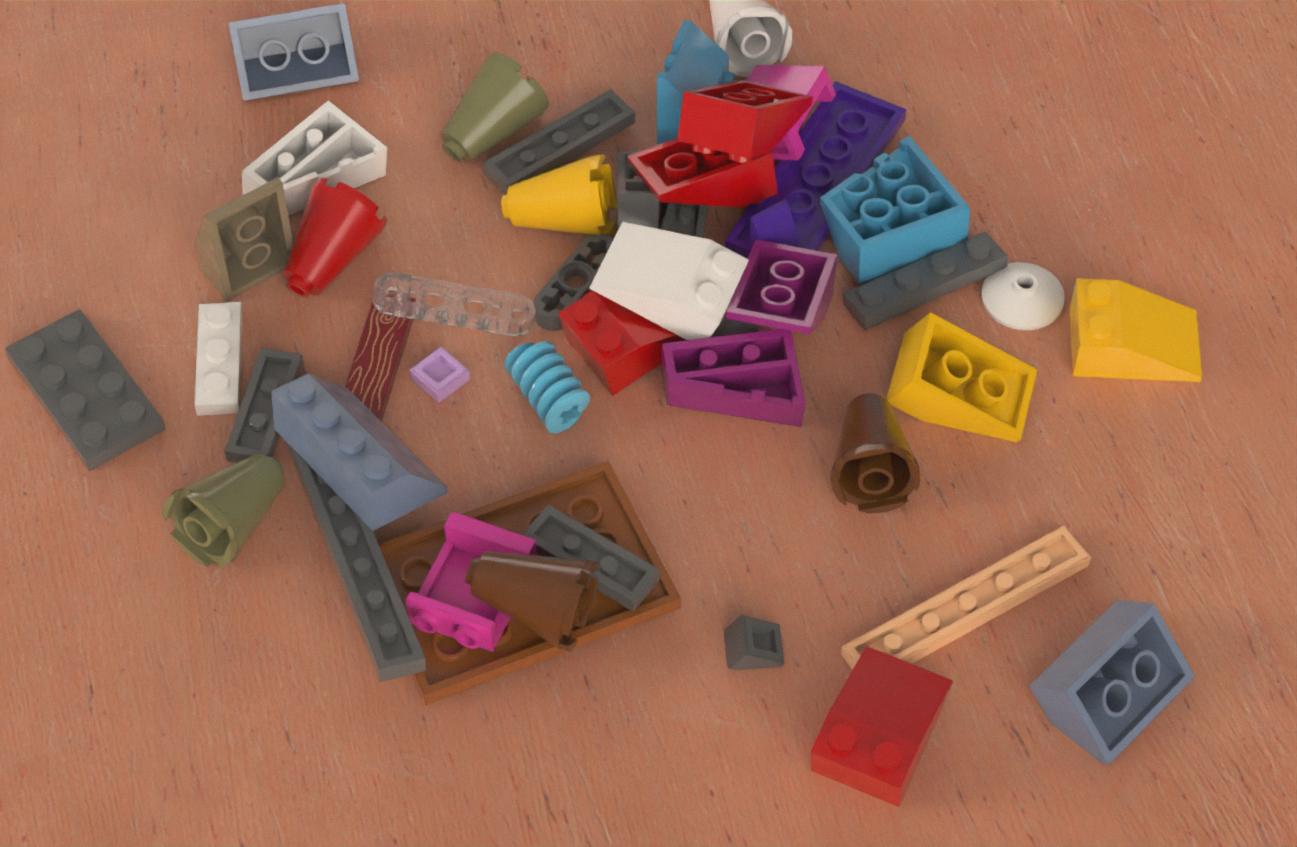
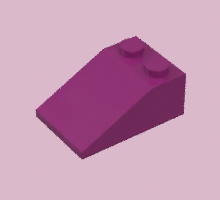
M755 239L748 256L749 261L727 307L725 318L811 334L825 319L833 297L837 254Z

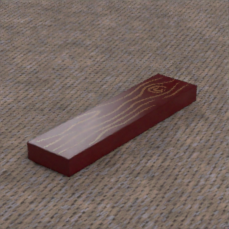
M375 292L345 387L382 422L417 310L416 298Z

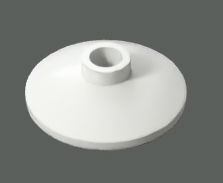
M1015 262L1008 263L1006 268L985 278L981 290V301L986 312L995 321L1008 328L1025 331L1040 329L1054 322L1063 310L1065 294L1059 280L1045 268L1031 263Z

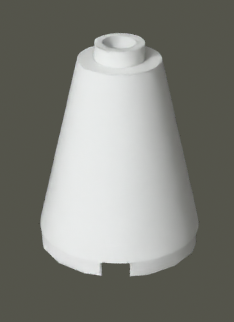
M709 0L715 43L729 55V72L735 73V76L748 78L756 65H773L778 59L781 63L787 57L792 45V29L785 16L765 0Z

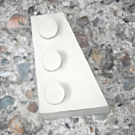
M327 101L242 171L243 195L278 177L283 182L288 215H292L305 209L310 190L318 179L327 178L328 180L325 185L333 188L337 186L338 182L352 188H357L385 176L387 147L330 101Z

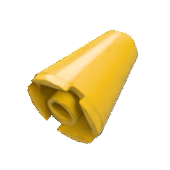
M604 154L592 155L509 186L507 194L502 195L501 198L504 218L510 219L513 226L587 235L602 234L610 236L615 234L617 220L609 221V211L617 208V199L610 164L602 165L606 156Z

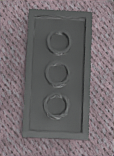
M80 309L5 348L7 357L89 471L166 430L161 416Z

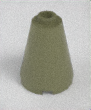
M494 52L484 60L441 133L444 141L442 144L443 150L457 162L461 159L471 162L543 115L549 106L547 96L533 77L527 82L518 74L523 67L504 54Z
M254 454L174 491L163 502L162 512L164 520L166 521L171 517L176 528L170 533L174 541L188 556L199 564L208 567L212 562L219 563L218 568H224L235 559L284 487L283 469L274 458L263 454Z

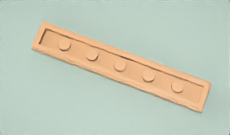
M1062 526L843 645L841 655L852 670L866 646L912 664L1088 567L1091 557L1067 528Z

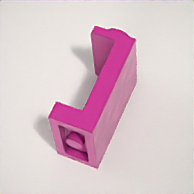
M756 65L746 81L813 96L812 105L771 151L773 159L799 160L805 151L798 133L799 128L815 102H832L836 96L825 66Z
M452 511L444 525L446 541L418 594L410 592L405 600L407 614L410 622L423 632L431 634L438 632L455 638L465 647L472 649L480 647L493 652L510 618L471 595V585L465 582L468 567L474 557L481 558L485 551L537 555L536 540Z

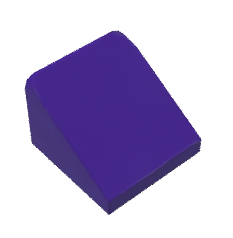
M785 199L750 217L749 244L751 247L755 239L794 247L799 246L789 204Z

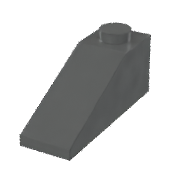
M617 151V231L622 222L659 229V200L629 165L627 156L640 151Z

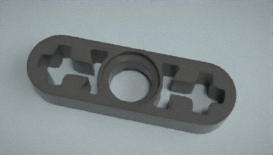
M590 235L586 237L538 293L534 300L535 321L541 328L549 331L563 329L558 313L592 291L589 287L605 257L604 254L600 253H607L613 238L608 235ZM592 254L597 255L596 258L592 261ZM580 276L585 278L587 283L582 287L573 288L568 286L565 281L570 277ZM560 303V310L555 309L556 306Z

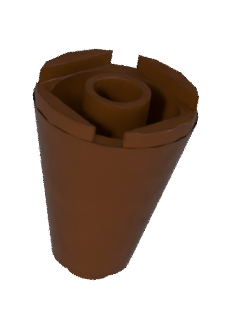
M873 393L859 395L849 403L831 470L832 491L839 502L846 505V501L858 505L859 511L865 513H881L899 508L908 502V495L914 489L917 491L920 486L919 465L890 403L883 396Z
M485 551L481 558L474 557L467 570L465 582L471 585V595L557 648L571 652L578 640L570 638L575 626L584 629L599 579L590 575L600 570V565L583 559Z

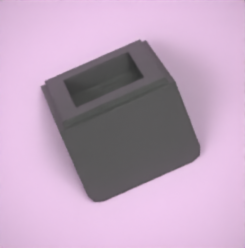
M741 615L725 629L724 641L728 669L782 667L785 664L780 624Z

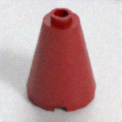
M327 178L316 180L310 190L283 272L284 277L288 280L286 283L287 287L302 297H308L309 294L319 295L382 233L387 223L385 216L379 220L375 215L379 207L361 192L341 182H338L335 188L325 185L328 180Z

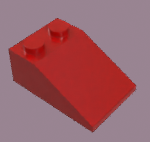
M744 80L685 91L683 94L677 141L692 144V150L695 152L715 154L716 151L729 153V160L751 163L753 158L769 154L812 105L813 96Z
M677 138L627 156L629 165L660 202L742 208L747 205L757 204L763 199L778 194L772 152L753 158L751 163H741L729 160V153L716 151L715 154L695 152L692 150V144L677 141Z
M593 290L558 313L567 340L612 396L661 364L663 343L687 341Z
M866 646L830 708L811 750V771L900 807L952 687L953 680Z

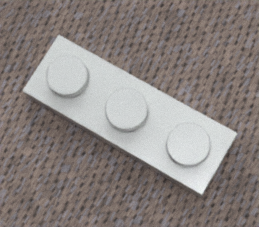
M241 302L199 304L194 405L197 416L237 414L241 402L243 309Z

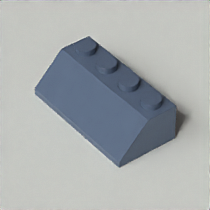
M308 373L271 391L274 430L372 531L447 494V486L348 388Z

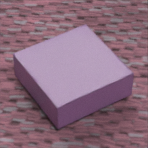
M439 347L409 370L410 379L437 403H440L470 380V371L443 347Z

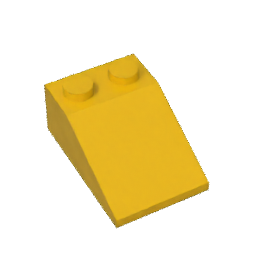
M1076 278L1069 308L1073 376L1201 382L1202 368L1197 312L1195 309L1120 280Z
M930 312L904 333L886 399L890 405L921 421L1017 443L1022 437L1037 369Z

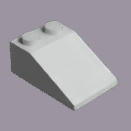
M622 222L589 289L686 340L710 338L720 324L749 260L710 239Z

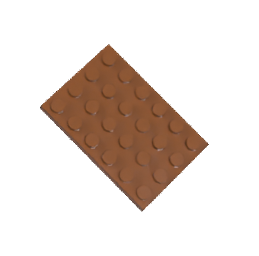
M609 461L462 514L522 535L545 507L550 505L660 570V580L634 612L596 590L593 605L584 629L575 626L570 638L578 640L573 649L681 608V598ZM447 520L378 544L406 612L405 600L410 592L418 594L446 541L444 525ZM509 619L493 652L480 647L476 649L465 647L455 638L438 632L433 634L423 632L411 623L425 656L426 671L412 674L425 705L567 652L557 648L512 619Z

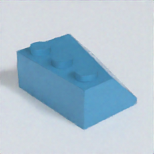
M683 20L673 43L672 54H668L665 59V72L660 71L657 77V145L678 138L683 94L685 91L735 81V73L729 72V55L692 21Z
M909 135L899 141V148L890 155L883 153L873 160V167L863 174L854 173L820 197V204L839 259L859 284L893 272L968 239L970 207Z

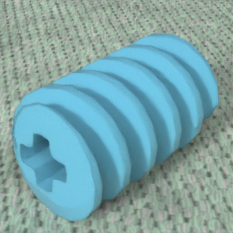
M552 342L524 343L508 353L505 359V369L512 375L513 381L520 387V391L528 399L534 411H537L538 417L545 423L547 430L553 434L564 432L579 420L582 412L590 403L591 396L586 390L581 389V382L578 378L573 377V371L569 366L565 365V360L561 354L556 353L557 349Z

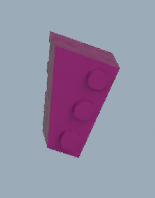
M775 329L662 344L661 372L667 405L802 427L806 403L791 331Z

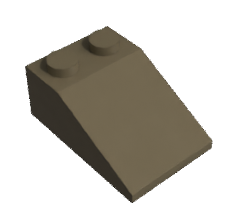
M277 177L203 216L195 242L200 268L225 301L285 269L293 245V237L283 182Z

